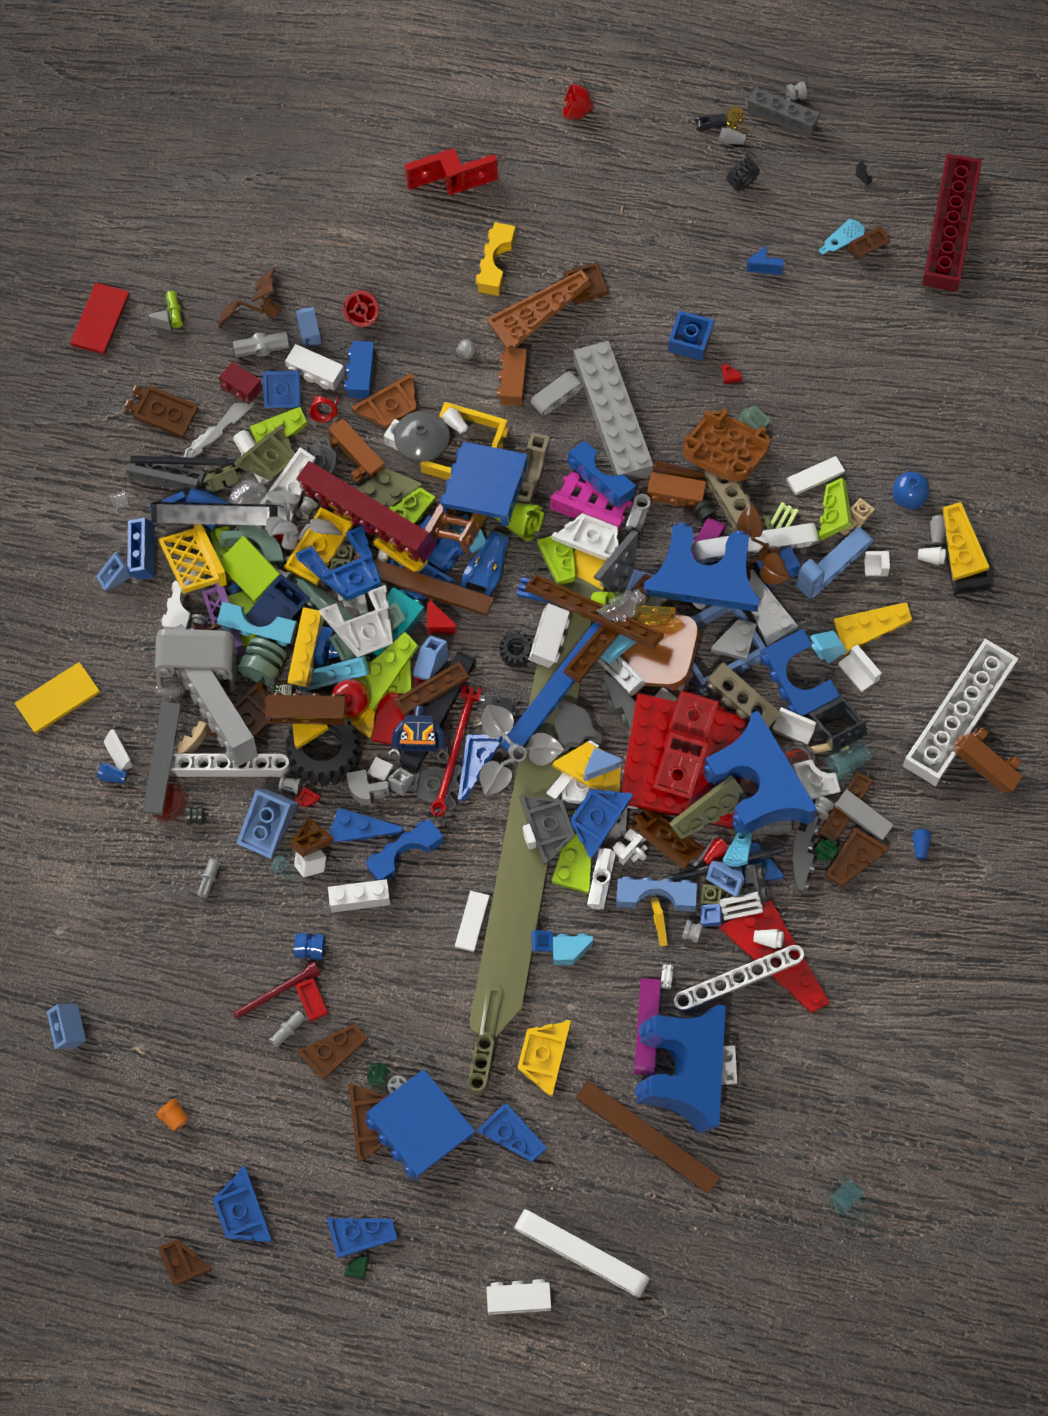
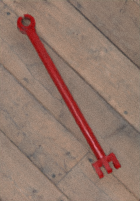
M463 685L461 699L466 700L438 798L430 807L431 814L434 817L437 816L436 809L442 810L438 813V818L446 814L445 798L473 701L479 702V697L482 694L481 688H478L477 694H474L475 687L471 686L469 693H467L468 685Z

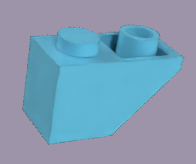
M834 631L819 633L810 637L814 642L812 648L820 660L825 659L828 664L847 652Z
M582 933L577 934V936L559 934L557 937H553L554 965H574L593 946V936Z

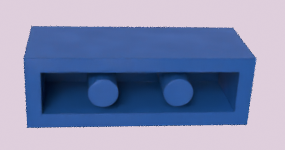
M352 341V347L348 348L350 364L346 365L348 380L344 382V390L347 391L348 398L366 399L371 395L375 357L374 342Z
M146 518L128 520L127 573L136 580L153 578L155 525Z

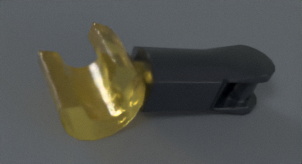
M732 107L728 110L727 116H725V113L713 116H699L695 118L696 130L701 132L711 128L727 126V124L731 128H737L736 119L743 121V111L740 107Z

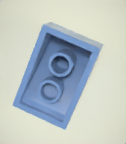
M265 788L257 789L236 844L271 859L293 819L298 802Z

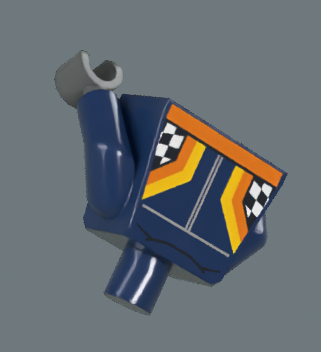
M414 707V715H406L404 720L400 721L393 730L391 741L393 748L388 753L390 758L392 757V751L397 752V759L401 756V751L437 752V759L439 761L440 753H445L446 759H448V752L445 750V733L439 723L433 721V716H425V707Z

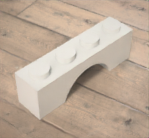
M185 558L183 562L191 564L193 560ZM198 561L196 566L203 568L206 563ZM180 566L178 571L185 573L188 568ZM192 570L189 575L197 577L200 572ZM204 574L202 579H205L207 574ZM186 579L184 585L193 584L194 581ZM174 581L172 585L173 594L167 601L168 610L167 614H164L162 617V625L164 629H172L183 624L184 628L188 630L192 620L190 613L183 608V600L189 592L183 594L178 582Z

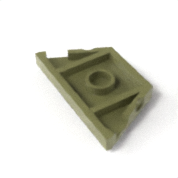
M279 425L240 456L234 465L270 481L282 473L295 455L291 449L289 439L285 438L283 425Z
M384 469L357 490L390 508L402 502L403 498L418 488H422V484L389 469Z

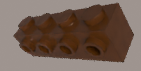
M273 693L272 695H267L265 718L268 724L345 725L347 702L345 696L340 694L323 696L315 693L311 694V696H303L300 693H293L292 695Z

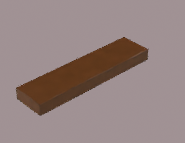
M459 661L394 699V702L405 717L414 712V707L428 704L470 679V676Z
M856 771L846 789L860 800H863L874 780ZM834 807L818 832V836L825 840L830 837L837 842L851 818Z

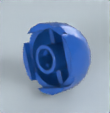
M910 471L901 474L893 484V500L898 506L907 507L909 510L920 508L929 497L930 486L928 480L918 472Z

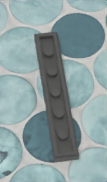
M161 702L143 806L144 814L163 815L181 704Z

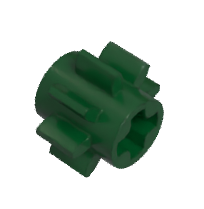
M830 837L826 841L821 839L815 849V852L818 853L817 859L824 863L826 860L832 861L839 851V848L835 847L837 842Z

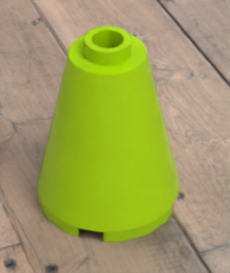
M516 502L509 525L506 527L525 541L532 540L535 537L532 536L534 532H539L542 526L544 512L541 509L543 508L534 504Z

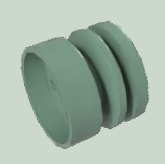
M252 638L245 650L247 655L241 658L237 669L243 676L256 683L260 681L262 685L272 686L279 674L277 668L283 666V661L286 659L287 654L282 648L270 641Z

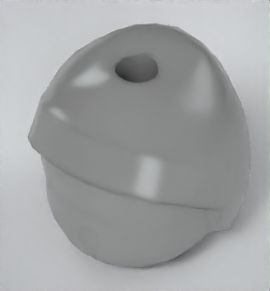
M464 339L460 341L456 352L462 359L469 360L476 353V346L472 341Z

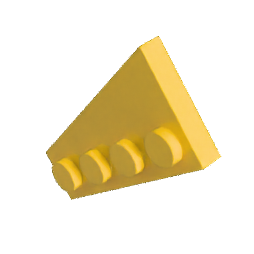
M959 502L943 507L942 511L953 581L987 571L989 565L962 503Z
M906 602L834 618L833 623L837 636L847 650L843 656L848 654L856 645L862 647L865 643L873 639L876 640L881 635L910 623L912 617Z

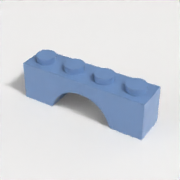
M622 877V879H618L616 907L636 908L644 897L658 894L668 898L673 904L675 911L695 912L697 883H693L690 880L673 882L671 879L653 881L652 878L634 880L632 877Z

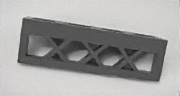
M137 463L127 464L126 467L129 479L189 492L192 489L201 488L205 476L203 471L170 464L139 463L144 464L147 467L145 468L137 466ZM162 468L164 471H159L155 469ZM173 472H180L181 475L173 474ZM192 475H195V476H199V478L196 479V478H192L191 476H192Z

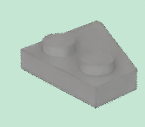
M737 620L712 646L711 652L747 661L757 624Z

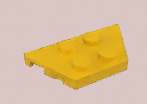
M589 742L559 758L552 764L553 768L572 777L590 789L615 792L620 790L621 766L616 770L584 782V771L593 749H599Z
M570 1020L553 1025H544L540 1028L527 1029L518 1064V1070L551 1097H553L571 1024Z

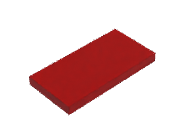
M95 283L71 339V346L105 355L130 296L129 291Z
M412 673L413 689L423 683L424 680L414 677ZM388 692L381 699L371 738L372 742L391 745L393 730L405 718L395 704L394 699L403 694Z

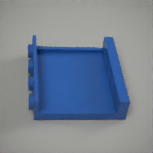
M463 442L462 447L457 450L456 464L453 463L451 478L447 479L446 492L441 496L440 505L443 507V512L447 513L448 508L496 517L500 518L501 525L508 526L529 466L528 454Z
M424 1069L367 1111L365 1123L368 1128L376 1131L381 1144L389 1147L396 1162L400 1161L404 1166L403 1169L407 1176L413 1177L415 1181L419 1180L421 1174L465 1140L468 1142L472 1139L475 1130Z

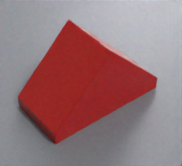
M430 600L427 608L428 635H455L457 633V625Z

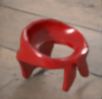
M316 394L309 409L310 417L316 422H330L338 414L337 405L339 398H336L334 404L332 400L319 397ZM322 403L327 404L331 407L332 412L328 415L321 414L318 410V405Z

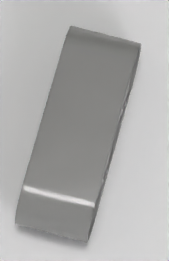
M568 371L537 393L530 403L542 416H546L578 393L583 384L571 371Z

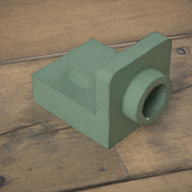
M755 405L750 408L746 407L739 415L741 417L739 419L740 422L755 430H758L760 426L765 428L771 420Z

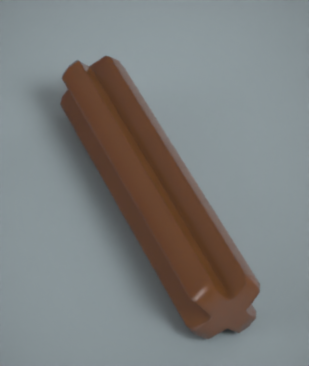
M659 460L653 463L654 471L705 481L704 472Z

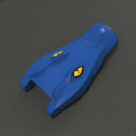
M493 531L489 534L485 544L467 565L461 587L467 589L470 582L486 588L484 595L492 596L503 575L505 551L509 544L507 535L498 531Z

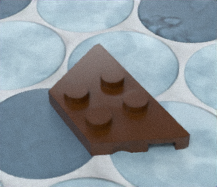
M260 681L233 705L254 739L270 725L265 718L267 697ZM210 728L207 730L209 736L218 737L216 732L212 733Z
M348 1084L357 1162L359 1163L384 1147L379 1141V1135L376 1131L370 1130L366 1125L365 1117L366 1112L385 1099L387 1095L378 1094L375 1091L363 1089L354 1084Z

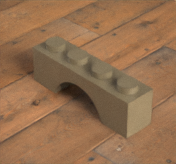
M531 433L526 451L529 466L517 502L533 503L550 448V436Z

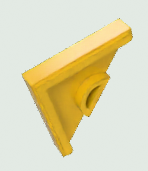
M651 897L650 903L655 914L653 917L658 933L659 945L661 947L667 946L663 911L658 897Z

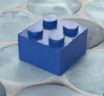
M679 310L669 338L668 352L703 361L713 332L714 320Z

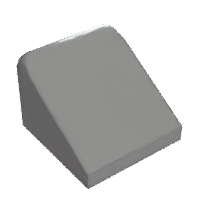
M167 311L149 314L152 326L171 330Z
M399 767L387 778L388 786L391 790L403 796L413 781L414 775Z

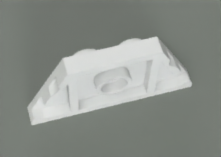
M582 513L574 521L566 524L564 529L558 533L554 532L552 540L607 561L618 547L617 526Z

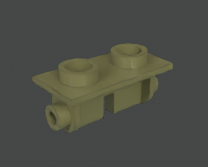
M233 465L223 468V472L216 475L213 472L206 475L203 483H208L205 486L207 492L214 493L223 489L222 481L224 480L227 486L240 482L239 480L242 479L240 472L236 473L235 471L238 467L233 468Z

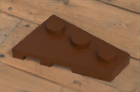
M855 828L825 874V878L843 887L885 854L889 847Z
M352 1024L333 1033L329 1037L315 1041L305 1048H300L296 1052L324 1081L357 1051L368 1038L355 1024Z

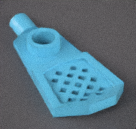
M848 219L825 240V245L819 249L820 254L823 255L828 251L834 252L847 244L849 245L851 241L864 235L865 227L859 221Z
M737 832L723 858V863L728 866L748 864L752 833L742 836L740 832Z

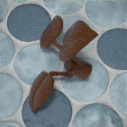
M275 267L265 273L255 285L254 290L259 291L255 293L251 301L255 302L262 298L263 301L259 305L261 309L236 299L223 310L218 323L220 329L221 324L240 305L253 309L261 315L265 313L271 319H274L279 314L281 308L268 295L274 292L273 279L271 277L275 272Z
M750 504L738 519V530L746 532V535H749L752 541L763 547L759 550V558L746 561L748 581L751 578V570L747 565L762 561L761 564L763 566L760 569V577L763 582L769 585L781 584L789 580L791 576L780 557V549L777 546H769V543H764L755 538L762 535L763 523L756 507Z

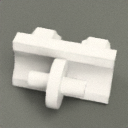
M630 828L625 834V838L630 844L626 847L619 841L613 847V851L616 852V855L619 857V863L622 865L630 857L633 862H636L638 858L642 861L647 858L644 852L648 848L645 845L641 847L646 839L638 834V831Z

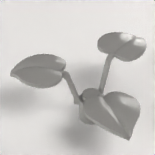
M287 491L267 492L266 497L270 502L277 505H286L287 507L286 520L275 516L268 517L266 520V528L270 537L284 534L282 547L294 550L298 540H302L304 533L309 528L316 533L341 536V531L338 527L325 519H311L310 524H307L299 534L296 525L290 522V505L297 504L298 499L296 496Z
M487 705L482 714L483 731L492 739H496L502 734L510 744L508 754L511 758L502 762L501 765L496 761H489L482 766L479 779L484 794L492 795L498 793L510 783L512 772L509 768L504 767V765L510 762L513 763L514 760L517 762L523 761L528 751L529 758L536 765H546L564 751L563 747L555 738L545 733L532 735L529 738L530 747L526 749L519 744H514L505 734V732L510 731L513 727L514 719L511 712L500 706Z

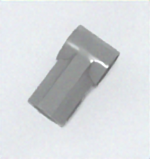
M639 494L634 499V504L625 529L630 532L641 533L647 514L650 512L651 501L647 495ZM639 503H644V504H646L647 506H645V507H639L638 504H639Z

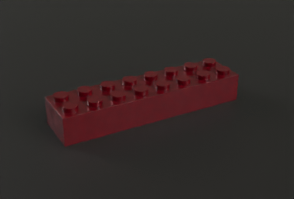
M952 154L946 155L921 286L954 292L958 291L980 174L981 159Z
M311 461L307 462L296 479L300 484L299 487L305 491L304 495L311 499L319 500L318 503L325 508L330 507L334 509L333 512L338 516L343 517L344 515L349 518L348 521L354 526L359 524L369 535H377L378 539L384 544H392L393 548L399 553H407L412 561H420L424 564L435 549L436 544L428 531Z

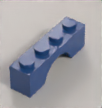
M584 440L568 452L567 463L569 467L576 470L597 492L604 495L609 503L620 508L634 497L636 485L623 474L609 476L599 471L595 465L597 451Z
M430 819L427 821L423 820L411 832L403 833L398 841L387 844L382 852L371 855L366 862L367 870L376 881L387 879L388 882L396 876L395 864L403 852L410 849H419L430 853L444 843V838Z

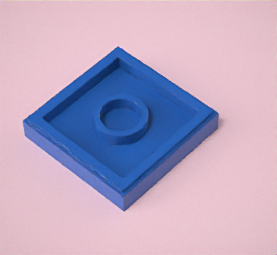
M300 371L263 372L265 409L301 407Z

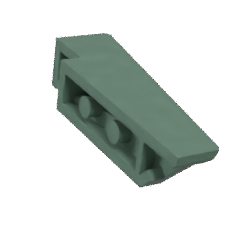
M298 576L290 580L310 597L309 603L315 610L319 611L322 608L337 604L344 621L356 618L355 615L318 586Z

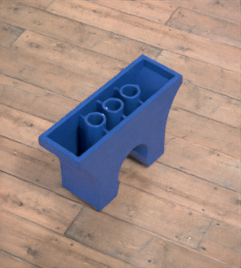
M686 523L673 525L667 557L659 571L649 580L645 581V596L758 612L759 597L752 590L746 573L749 535H746V532L743 531L730 533L725 544V555L722 560L714 565H703L697 562L692 555L694 549L692 527H689V524Z
M758 710L751 714L746 730L734 743L705 759L703 775L708 783L711 782L713 787H716L732 775L734 779L744 778L751 781L757 788L758 792L754 796L744 799L734 810L732 824L736 832H740L742 836L778 821H799L808 825L815 820L817 811L815 804Z
M716 1005L704 1012L700 1017L674 1018L655 1015L640 1025V1043L651 1048H662L668 1051L674 1059L675 1072L673 1076L667 1074L652 1075L638 1082L635 1087L637 1103L672 1110L683 1116L698 1133H706L719 1127L726 1006Z

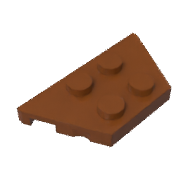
M410 373L352 406V411L384 429L389 428L394 419L400 421L406 415L417 412L413 374Z

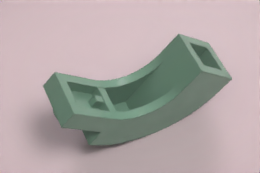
M238 525L237 531L227 530L221 532L220 548L233 547L242 536H245L272 565H276L278 568L282 567L284 559L277 540L273 536L270 537L266 530L255 525Z

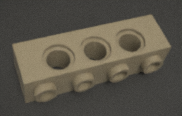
M704 470L706 484L734 530L739 531L738 519L742 512L751 504L749 496L743 493L740 481H729Z
M724 663L720 664L705 681L708 685L707 688L714 694L718 693L722 697L723 703L727 706L735 708L737 710L736 714L740 718H747L750 721L752 708L756 707L769 728L781 714ZM724 682H728L731 685L730 691H726L723 688ZM738 695L745 697V704L739 703Z

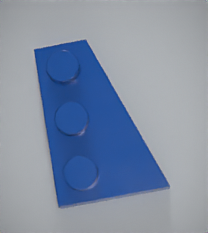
M327 1218L338 1259L398 1240L392 1219Z

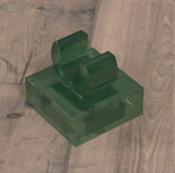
M380 1062L370 1064L366 1084L372 1086L388 1084L389 1081L383 1079L384 1074H391L389 1069H385L386 1064Z

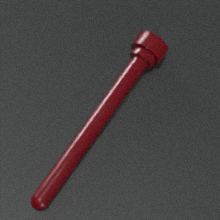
M311 961L306 964L307 967L301 973L236 1010L233 1014L234 1017H242L308 977L316 978L321 975L315 962Z

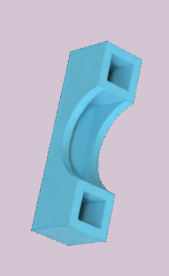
M222 602L217 624L222 625L221 629L232 632L233 628L240 630L239 634L250 637L252 633L258 635V638L267 641L271 638L276 640V644L286 647L287 643L293 644L298 626L296 621L277 617L271 624L257 627L246 618L244 607Z

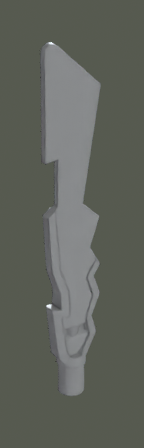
M234 403L217 426L208 427L205 434L199 435V438L192 442L191 447L185 450L183 457L196 458L202 454L206 447L223 435V430L231 422L235 424L254 406V403Z

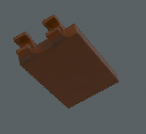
M134 385L131 390L133 392L132 396L138 399L141 398L139 404L126 400L124 411L133 414V418L184 438L199 406L148 385L147 389Z
M643 809L642 812L646 816L644 814H636L633 819L637 824L632 821L628 825L632 830H639L638 834L683 869L695 861L705 850L703 846L690 836L681 839L669 824L671 821L660 813L656 815L651 810Z

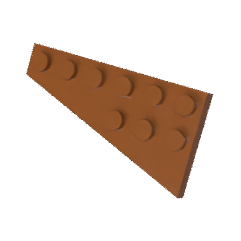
M580 270L487 318L488 324L510 353L590 285L589 278Z

